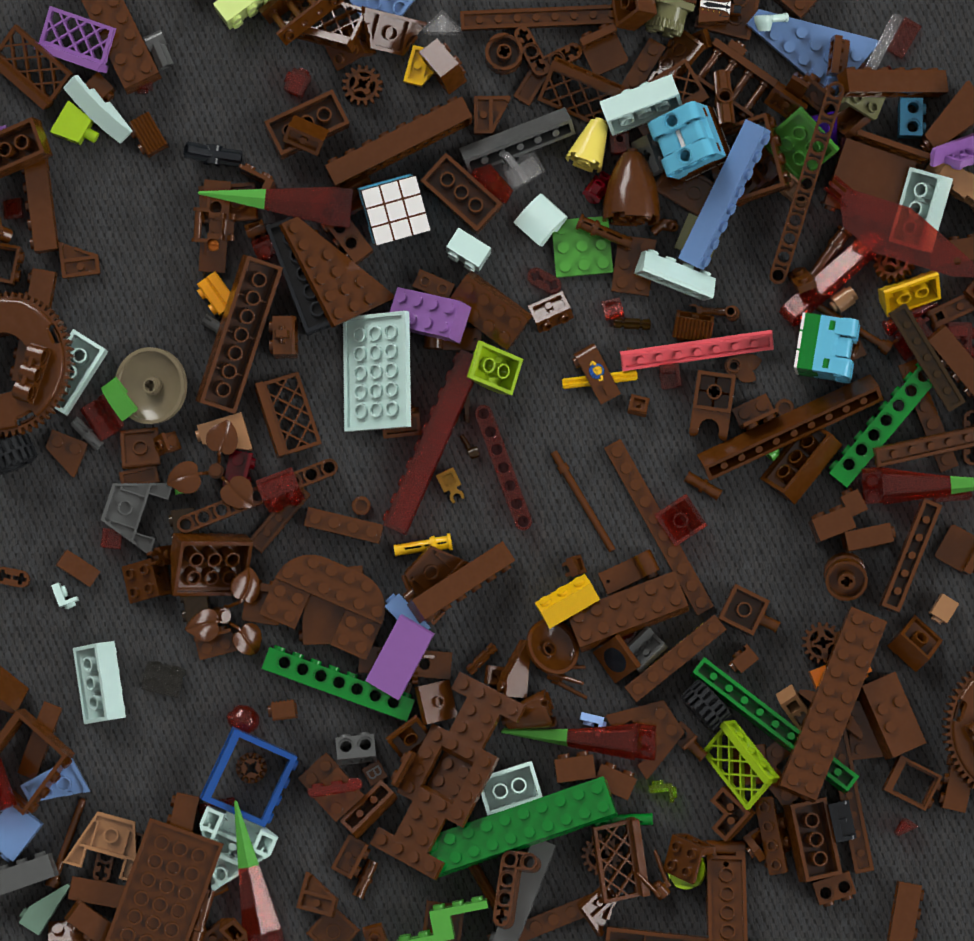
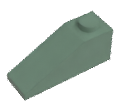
M71 883L62 886L32 904L29 908L25 907L19 915L22 918L19 923L35 934L40 935L70 890Z

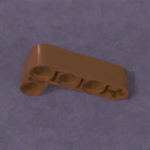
M506 851L502 855L493 911V922L500 928L509 929L514 924L521 872L536 873L541 868V860L532 853ZM515 856V863L509 865L508 860L510 857ZM534 858V865L528 868V860ZM508 876H512V877H513L512 883L509 884V885H506V883H505L506 878H507ZM509 895L510 901L507 904H503L504 896ZM504 916L507 917V920H503V922L500 921V919L504 918Z

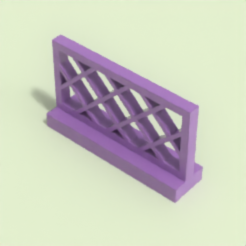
M49 6L38 43L54 57L97 72L107 73L109 66L106 63L117 28ZM54 12L59 13L61 21L54 24L52 19ZM75 18L78 26L70 30L67 21ZM64 24L67 32L60 36L57 27ZM91 24L94 31L86 35L83 27ZM104 29L110 30L108 38L103 41L99 32ZM53 30L56 39L51 42L46 41L48 33ZM80 30L83 38L76 42L72 33ZM96 35L99 44L92 47L88 39ZM69 36L72 45L66 48L62 39ZM85 41L88 50L81 53L78 45ZM99 47L103 51L101 59L96 58L94 50Z

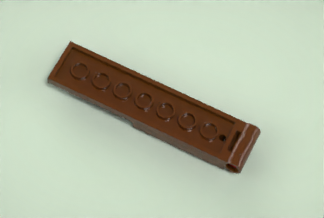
M706 840L705 842L716 846L714 854L705 856L706 927L708 941H748L745 841L731 840L725 842L724 840Z

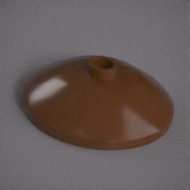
M544 619L535 623L527 634L526 646L532 662L543 672L551 675H561L571 670L576 664L579 656V646L574 633L563 622L549 628Z

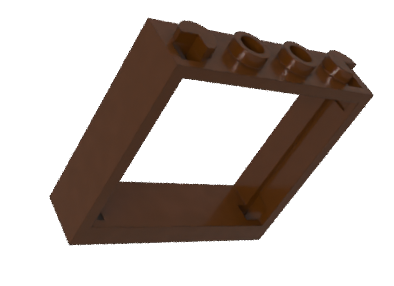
M763 113L747 120L758 125L765 124L766 129L771 131L769 141L780 183L742 195L738 198L736 206L791 188L789 184L791 176L786 171L784 165L786 164V158L780 150L782 145L781 139L775 131L777 127L776 120L768 113ZM745 120L736 122L735 126L729 129H722L725 137L740 132ZM723 163L711 169L714 181H716Z
M20 709L15 711L0 732V754L21 725L25 723L62 756L28 802L0 778V795L22 815L34 813L38 809L39 801L49 794V788L61 778L60 773L72 763L71 758L75 753L26 709Z

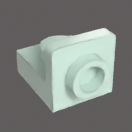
M60 583L51 585L59 607H65L66 610L76 606L75 602L79 601V598L76 596L67 600L66 597L69 595L65 585L61 586Z

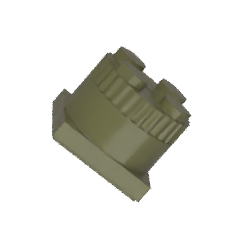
M655 0L657 15L646 22V31L650 33H663L662 36L666 38L681 37L687 13L694 12L695 5L683 0Z

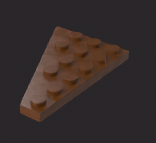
M298 216L279 225L332 328L394 299L393 293Z

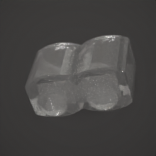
M535 152L520 155V159L516 162L512 160L507 162L509 167L506 164L502 166L501 174L512 192L545 174V169Z

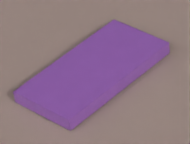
M401 614L365 681L399 700L435 633Z

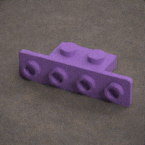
M974 133L934 147L930 153V166L935 167L945 163L953 169L961 170L963 167L973 165Z

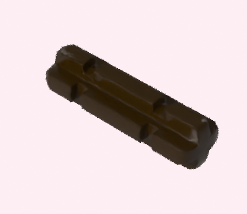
M615 317L613 327L650 330L651 321L649 319H622Z

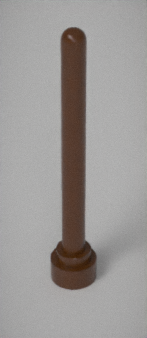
M816 300L811 302V306L826 316L844 318ZM860 327L859 336L878 346L877 349L880 350V353L886 356L894 343L888 339L881 340Z
M80 798L77 802L56 862L59 875L46 879L45 885L56 889L60 888L62 883L60 881V874L64 865L63 861L67 857L86 803L84 798Z

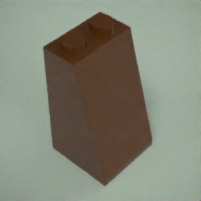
M969 80L965 82L919 141L921 144L919 147L922 151L931 153L934 147L955 140L974 126V86Z

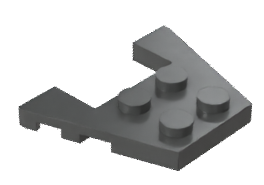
M113 483L101 521L145 553L150 552L153 549L156 538L137 533L148 497L152 495L169 500L172 487L168 486L167 483Z

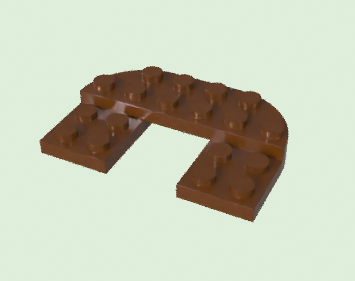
M302 555L288 561L277 573L259 614L295 630L310 594L346 609L330 645L366 660L385 615L384 598L376 583L366 575L323 556Z

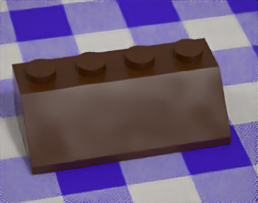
M820 429L786 445L760 479L783 498L795 505L842 447V444L833 434L825 429Z

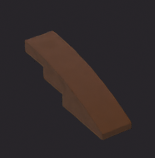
M44 701L37 720L54 734L63 708ZM34 731L31 733L18 770L19 774L31 779L38 775L50 746Z

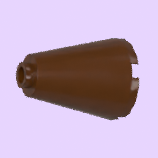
M546 689L540 690L520 701V703L527 707L518 724L501 716L503 726H507L508 729L552 728L556 726V716L552 717L554 706Z

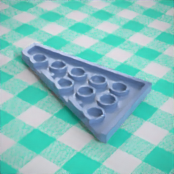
M759 9L754 16L775 15L776 13ZM754 16L746 24L803 75L807 72L810 75L811 73L816 74L821 79L820 83L824 86L829 85L833 81H838L837 77L826 76L830 41L834 35H842L843 39L850 40L847 67H855L856 69L860 67L880 43L876 39L789 17L788 22H773L770 31H758ZM838 85L832 86V88L836 91L834 93L835 95L839 92Z

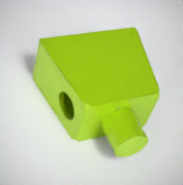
M67 101L50 130L52 135L81 145L84 139L95 143L99 137V133L91 129L94 124L93 120L70 101Z

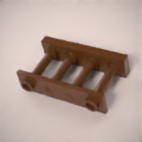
M270 0L258 10L269 24L275 21L280 28L276 34L287 46L345 0H306L310 7L302 13L296 6L301 0ZM290 10L295 18L286 25L280 16Z
M715 38L711 44L713 46L711 47L713 53L696 76L703 88L715 96L714 85L708 83L704 78L719 57L723 56L728 59V65L724 70L730 71V74L737 67L744 70L743 77L733 89V107L738 112L737 115L743 120L754 117V114L750 111L764 91L772 90L778 83V80L718 38ZM754 77L759 81V87L743 107L735 100L748 81ZM691 82L695 87L699 88L696 83ZM724 97L720 98L723 101H728Z

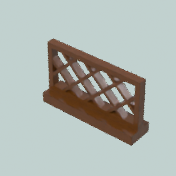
M304 0L296 4L301 13L310 7L309 5L303 8ZM342 2L331 11L333 19L325 23L323 19H320L322 24L310 27L299 35L297 39L353 54L356 48L354 43L364 24L362 7ZM344 8L346 12L336 17L334 11ZM360 12V18L352 21L350 15ZM291 13L288 21L284 20L286 25L290 21H292L295 18V16ZM348 17L350 23L340 27L338 21ZM334 23L337 24L338 29L332 32L327 31L326 27ZM352 27L353 33L351 37L345 36L343 31Z
M17 24L11 28L0 44V73L43 110L50 108L73 73ZM16 31L21 35L22 43L14 44L13 35ZM27 45L35 47V56H28ZM14 46H23L24 57H16ZM5 47H10L12 58H6L1 53ZM41 57H47L50 60V68L42 69ZM29 58H37L38 69L30 70ZM24 59L26 70H20L17 67L16 60ZM60 69L66 74L63 80H56L55 70ZM51 70L52 81L44 82L43 71ZM39 71L40 82L35 83L31 80V72ZM45 84H53L54 92L51 96L46 93Z
M556 56L552 61L537 100L554 108L562 109L565 106H563L561 99L570 96L573 106L565 107L568 114L589 122L591 119L596 118L595 114L603 112L602 109L594 111L590 102L597 99L603 101L602 97L607 95L613 97L621 94L625 86ZM553 71L560 73L563 81L554 84L551 78ZM576 80L581 88L571 92L568 82ZM565 83L568 93L559 96L556 86ZM592 87L596 89L598 96L589 99L585 89ZM552 88L556 98L549 100L543 97L545 91ZM582 91L586 101L576 104L573 94ZM587 103L591 113L583 115L580 113L578 106Z
M686 58L647 81L652 82L665 75L668 76L670 75L668 73L675 70L674 75H672L674 80L675 78L686 80L684 91L678 90L679 93L683 94L682 104L691 101L702 103L709 98ZM683 64L688 69L687 78L676 76L677 68ZM690 74L694 80L689 79ZM688 81L696 83L700 89L694 94L685 92ZM685 94H686V95H690L689 97H687L686 99H684V95H685ZM647 123L638 126L642 136L650 134Z
M860 129L853 137L854 141L917 162L916 169L923 170L930 160V153Z
M299 372L255 383L254 390L277 459L322 444ZM296 378L298 385L295 391L284 386L287 379ZM276 384L281 387L277 396L269 393L267 385ZM282 389L293 393L289 402L279 398ZM294 395L303 399L304 403L301 409L290 404ZM277 400L287 405L283 414L278 413L274 409ZM288 407L299 411L295 420L284 416ZM300 413L309 417L310 421L307 427L296 422ZM282 419L293 423L289 432L281 429L280 422ZM294 425L305 429L301 438L290 434ZM306 431L314 434L316 442L309 444L302 440ZM288 437L299 441L296 448L287 449L285 442Z
M635 817L591 827L602 902L604 904L638 896H650V889L636 875L637 872H640L648 880L640 821ZM625 825L626 832L620 838L615 834V831L619 826ZM605 829L609 832L604 842L599 839L598 830ZM612 836L620 840L615 849L607 845ZM623 843L628 846L629 850L625 857L617 852ZM605 847L612 851L607 861L601 858V852ZM615 854L623 859L617 869L609 864ZM626 862L631 865V871L628 876L620 872ZM607 866L615 870L609 880L604 877V871ZM618 873L625 878L620 887L612 883ZM628 881L634 884L635 892L627 894L623 891ZM610 885L618 889L613 897L607 898L606 891Z

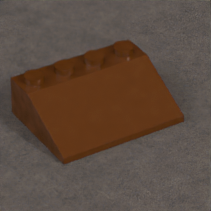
M173 533L171 545L172 596H233L230 590L231 583L239 573L250 567L253 541L246 534Z

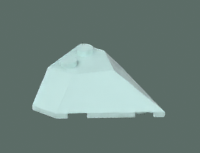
M207 806L199 823L202 836L224 843L211 878V888L215 891L251 867L238 869L235 814L221 808ZM243 818L259 863L272 854L278 836L268 828Z

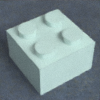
M458 227L446 246V252L448 257L454 262H463L467 270L479 272L491 254V247Z

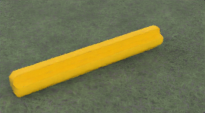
M636 370L610 373L615 383L635 381L638 378ZM586 376L562 379L563 389L590 386Z

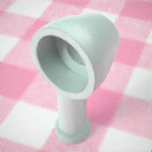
M789 14L754 16L757 30L770 31L773 22H788Z

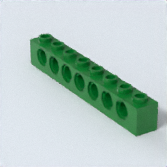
M918 362L915 364L918 367L915 372L912 373L910 371L903 379L905 381L904 385L901 388L897 386L890 394L893 398L889 402L885 400L878 408L881 411L878 416L875 417L873 415L866 423L868 425L867 429L864 432L860 430L853 438L856 442L852 446L847 445L841 452L843 455L841 460H835L829 467L831 470L829 474L846 489L874 457L873 448L884 445L932 388L929 380L922 382L918 379V373L923 371ZM908 386H913L916 389L914 396L906 394L905 389ZM901 401L904 405L903 410H894L893 403ZM886 415L891 418L889 426L881 424L880 419L882 416ZM871 430L879 433V438L875 441L870 440L868 437V433ZM858 445L866 447L867 452L865 455L861 456L856 453ZM845 460H852L854 462L852 470H846L843 467Z
M277 645L274 648L269 647L261 669L403 721H408L415 702L414 699H411L412 694L404 692L399 699V705L396 708H391L388 705V700L392 696L366 681L357 679V674L347 671V674L340 673V668L332 665L326 668L321 666V661L313 658L310 661L304 660V655L294 651L292 655L285 653L286 649ZM283 657H287L290 660L288 668L280 666V660ZM300 664L308 666V672L305 675H301L298 672ZM320 670L326 673V679L322 682L316 679V673ZM337 677H342L345 681L342 688H337L334 685V680ZM357 683L363 687V691L359 695H355L352 692L353 685ZM373 690H378L381 693L380 700L376 702L370 698V693Z

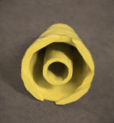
M598 117L591 119L568 151L565 158L567 161L571 159L573 166L588 172H593V169L597 170V173L601 172L608 133V125L604 119Z

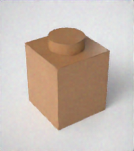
M940 594L928 614L932 616L931 620L940 625L942 622L946 624L959 603L945 594Z

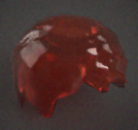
M246 705L234 707L233 711L229 712L226 716L231 728L233 726L247 733L254 732L260 722L259 714L256 710Z

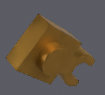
M453 467L436 475L443 492L450 491V501L453 504L455 503L453 499L455 494H459L464 499L463 492L457 489L462 484Z

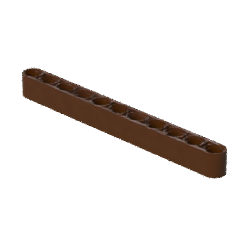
M839 81L831 82L826 90L769 277L775 284H781L786 280L844 95V85ZM834 85H838L841 88V93L837 96L832 95L830 92V88ZM827 104L835 106L836 110L833 114L825 112L824 107ZM827 123L830 129L828 132L822 133L818 128L819 125ZM816 141L823 143L824 148L821 151L814 150L813 144ZM815 160L818 163V167L814 170L809 169L807 162ZM809 178L812 181V186L805 188L802 186L801 181ZM804 197L807 203L804 206H798L796 199ZM797 215L800 217L801 222L799 224H792L790 217ZM788 233L795 236V240L791 243L786 242L784 236ZM787 252L789 259L786 261L780 260L779 253ZM781 270L784 276L781 279H776L773 276V272Z

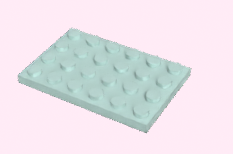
M409 311L359 315L344 322V431L354 432L411 427Z

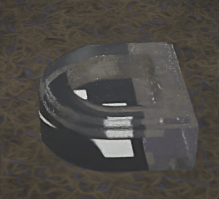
M509 152L501 155L502 160L512 173L518 170V163Z

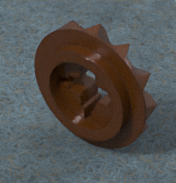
M246 753L239 758L236 764V772L242 781L257 783L266 775L267 764L261 755ZM257 761L255 769L258 774L251 771L246 775L248 767L245 762L251 765Z

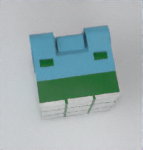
M803 312L794 362L796 375L833 380L840 383H851L854 369L851 354L853 344H857L859 338V320Z

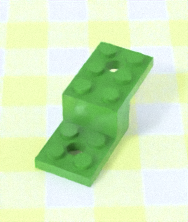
M483 895L471 897V901L464 902V899L452 901V905L445 906V903L435 904L433 909L429 911L432 933L430 930L419 931L417 936H411V933L403 934L396 941H447L455 939L452 915L489 908L488 898H483Z

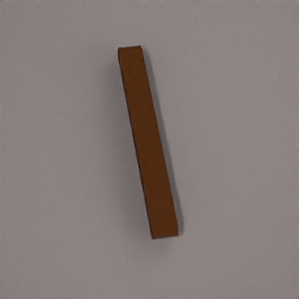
M325 459L254 487L253 492H260L262 500H253V506L250 508H235L221 500L183 515L177 521V530L180 533L194 532L330 478L337 472L338 465L333 459ZM324 464H331L334 468L333 472H325ZM307 471H314L316 478L314 480L307 479ZM289 478H296L298 485L296 487L289 486ZM273 484L278 485L280 493H271L270 486ZM224 506L227 512L223 516L218 515L216 508ZM206 513L209 520L202 523L198 520V515ZM182 520L190 522L191 527L188 530H183L180 527Z

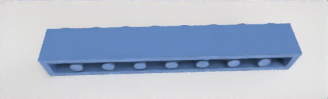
M745 119L678 257L679 259L702 270L709 265L711 261L710 256L719 245V237L726 230L730 215L736 210L738 198L743 195L745 191L744 186L747 180H750L755 164L761 159V151L770 140V130Z

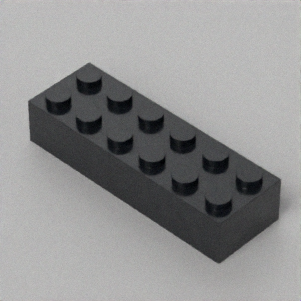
M302 213L268 225L266 228L280 266L283 267L282 271L305 332L309 336L328 329L331 325L279 227L281 223L297 216L305 222Z

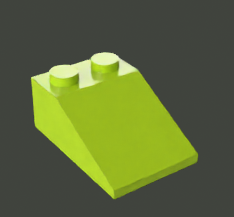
M478 341L467 378L493 392L513 395L523 359L485 342Z

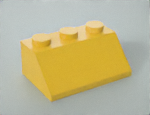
M936 271L921 273L912 278L878 289L879 301L886 316L890 317L888 313L906 303L910 310L941 299L939 273Z
M583 574L568 584L559 587L551 594L542 597L535 602V605L548 627L552 628L600 599L590 580Z

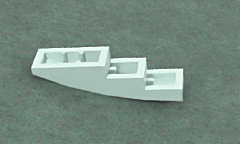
M79 75L73 76L63 87L85 114L117 142L122 143L132 133V129L111 102L105 103L94 88L89 89Z

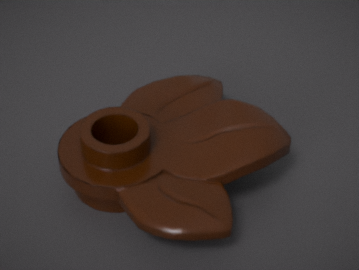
M748 353L732 355L725 361L724 369L728 374L736 375L741 382L756 381V376L753 370L760 365L762 359ZM732 362L737 364L736 369H731L730 364Z

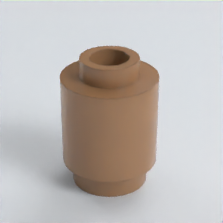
M850 286L848 288L844 287L830 297L831 302L829 306L835 313L838 311L841 314L856 303L855 301L858 299V296Z

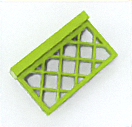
M735 720L723 721L719 726L721 729L704 748L708 752L705 757L746 810H750L772 783H776L780 777ZM724 734L728 737V745H722V736ZM713 747H717V758H714L709 752ZM722 748H728V759H722ZM733 748L739 751V760L733 759ZM722 761L728 762V773L722 769ZM733 762H739V773H733ZM744 763L750 765L751 774H745ZM733 776H739V787L734 785ZM745 777H751V788H745ZM756 777H759L764 783L760 789L756 788ZM745 790L751 791L749 802L745 799Z

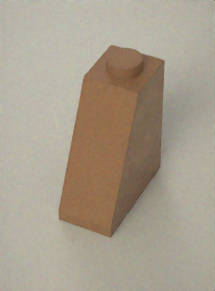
M241 412L197 425L198 430L195 431L198 442L202 441V444L207 446L206 435L213 426L229 420L235 427L238 436L236 450H253Z

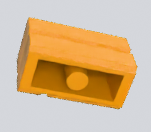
M214 271L197 283L199 287L197 292L203 300L205 298L208 299L210 302L208 307L214 315L218 313L221 317L224 314L230 291L217 272Z

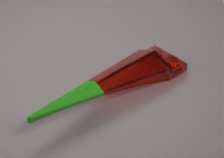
M312 187L198 192L199 195L292 217L298 216L300 219L328 226L350 228L353 189Z
M883 467L861 469L862 493L865 504L883 503V505L974 491V477L935 475Z
M635 723L575 729L503 728L501 730L505 734L630 760L639 758L655 761L656 726Z
M235 800L242 927L247 931L248 941H284L281 923L265 883L238 802Z

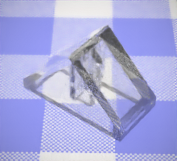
M442 9L423 28V36H461V28Z

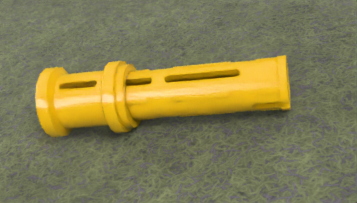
M447 533V536L441 537L431 536L428 540L395 544V557L423 552L428 547H425V545L428 544L441 550H453L451 534ZM415 546H421L420 548H413V549H407V550H405V548L415 547Z

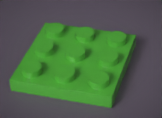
M802 106L775 128L776 134L779 135L782 143L780 146L781 153H784L786 158L785 168L797 180H799L816 126L814 119ZM819 126V130L822 133H825L824 130ZM831 138L822 164L840 149ZM769 141L768 144H767V145H764V146H765V147L770 151V153L773 155V152H772V149H771V145H770V141ZM816 141L813 144V148L816 151H821L824 145L822 142ZM809 160L807 166L809 169L814 170L818 167V163L815 160Z
M602 216L588 217L594 221L598 220L601 222V225L609 228V221L603 222ZM579 218L567 219L558 232L552 233L556 278L613 273L611 242L597 235L590 236V233L581 229L576 230Z

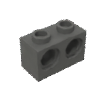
M362 732L356 736L343 734L335 738L339 766L377 762L374 734ZM364 744L371 745L367 750L361 749V746ZM344 746H350L351 750L348 752H343L342 748Z

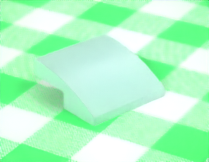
M540 193L513 223L535 243L543 247L552 233L558 232L568 216Z

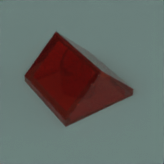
M684 494L654 514L675 547L708 526L687 494Z

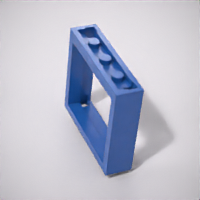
M232 726L201 792L200 798L205 802L235 814L234 806L213 798L212 795L239 737L288 759L287 764L262 817L259 818L240 809L244 819L265 828L266 824H270L274 816L272 811L275 806L279 805L282 799L280 794L283 788L286 789L290 782L289 775L291 771L296 769L298 757L292 752Z

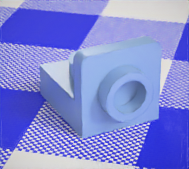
M581 712L579 720H583V725L594 727L596 723L598 724L596 736L605 733L607 722L604 721V717Z

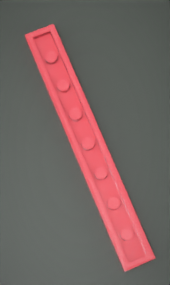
M772 330L620 351L622 371L774 350Z

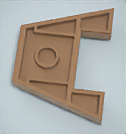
M97 811L63 863L82 868L87 849L124 859L119 879L127 881L137 855L136 821Z

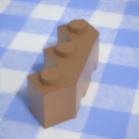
M929 163L924 171L953 178L949 193L955 199L967 203L974 211V174L965 171L963 168L961 170L953 169L945 163L935 167L930 166Z

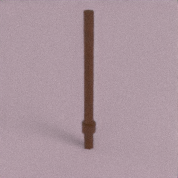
M557 450L552 452L551 456L558 466L557 470L560 475L563 474L609 552L613 551L616 548L571 475L568 464L564 463Z

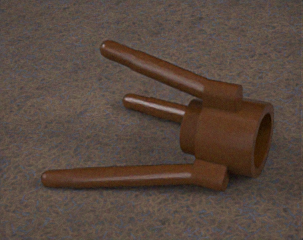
M574 665L572 669H586V666ZM565 673L561 675L547 674V679L551 680V683L559 685L583 699L588 698L581 692L562 683L563 680L584 685L583 681L565 676Z
M654 850L653 853L664 882L657 880L652 884L640 872H637L636 875L646 884L658 900H662L670 894L669 887L671 883L667 879L657 850Z

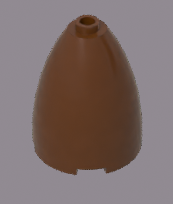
M627 149V152L621 155L608 181L603 203L602 221L607 222L609 220L610 225L637 227V225H644L647 222L650 226L660 222V205L656 182L647 160L641 152H638V149Z

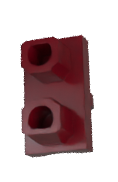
M602 171L599 176L595 175L584 189L582 194L585 195L589 203L599 204L605 196L610 175Z

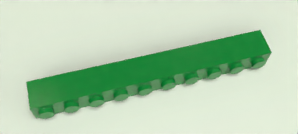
M704 657L690 676L695 680L704 682L722 701L791 753L800 730ZM834 757L825 780L845 794L859 776Z

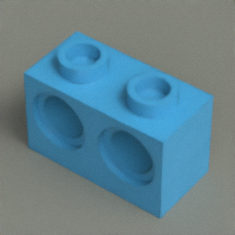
M900 97L898 100L897 138L920 139L926 133V122H923V115H926V104H923V98ZM909 105L915 106L916 109H917V112H916V113H911V112H909V111H908V106H909ZM914 124L916 131H909L907 125Z

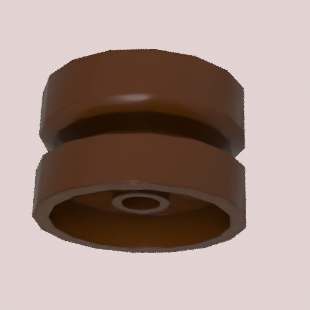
M841 552L828 559L823 573L828 592L834 598L842 601L854 600L861 596L867 588L868 577L864 562L859 556L853 553Z

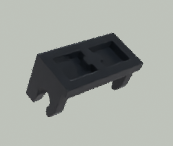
M849 800L828 803L836 843L857 838Z

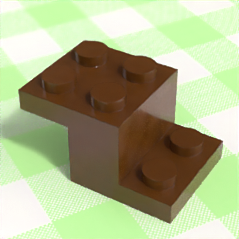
M327 752L298 778L310 791L309 794L335 822L365 796Z

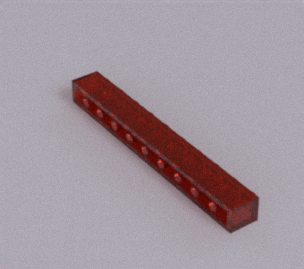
M461 349L460 353L457 352L453 359L454 367L452 370H448L446 374V385L444 388L441 387L438 392V403L433 405L430 410L429 423L426 422L422 428L421 441L417 440L414 446V451H416L414 457H410L406 468H408L406 475H402L398 485L400 488L398 493H394L390 503H392L390 511L386 510L383 516L384 526L407 535L473 387L474 381L467 378L474 354Z

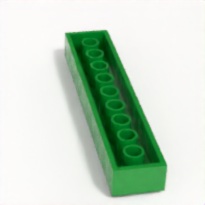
M602 776L466 823L464 828L457 826L440 832L429 854L445 862L438 876L440 878L501 857L506 851H518L617 817L618 813L607 780Z

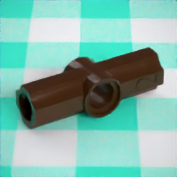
M718 70L713 72L714 104L717 110L718 127L729 129L735 126L734 94L731 89L730 71ZM724 97L728 101H723L720 98Z

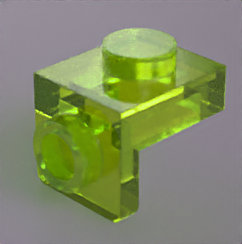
M663 780L652 781V785H648L650 794L668 791L670 803H674V798H677L676 786L672 787V783H663Z

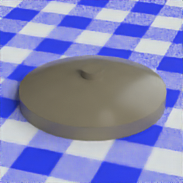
M153 347L138 349L129 354L117 370L115 377L128 391L126 394L138 408L136 412L129 416L132 420L143 424H159L171 419L182 407L187 394V377L180 361L170 352Z

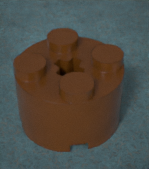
M502 32L490 38L485 48V61L494 73L500 75L511 74L522 63L523 47L517 37ZM501 51L507 53V56L501 55Z

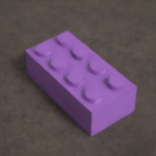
M397 287L390 312L409 311L410 332L460 344L471 307L458 300Z

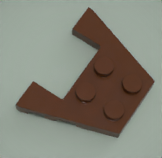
M429 545L404 572V575L417 597L470 562ZM440 610L435 613L437 617L431 620L430 623L434 626L445 612L442 613Z
M664 700L605 716L614 731L632 720L652 750L653 754L637 764L646 780L685 733Z

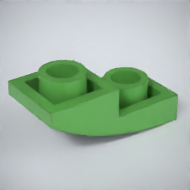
M117 377L101 387L105 398L121 421H124L138 410L137 406L126 394L128 391Z

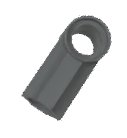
M161 30L143 37L159 71L174 65Z

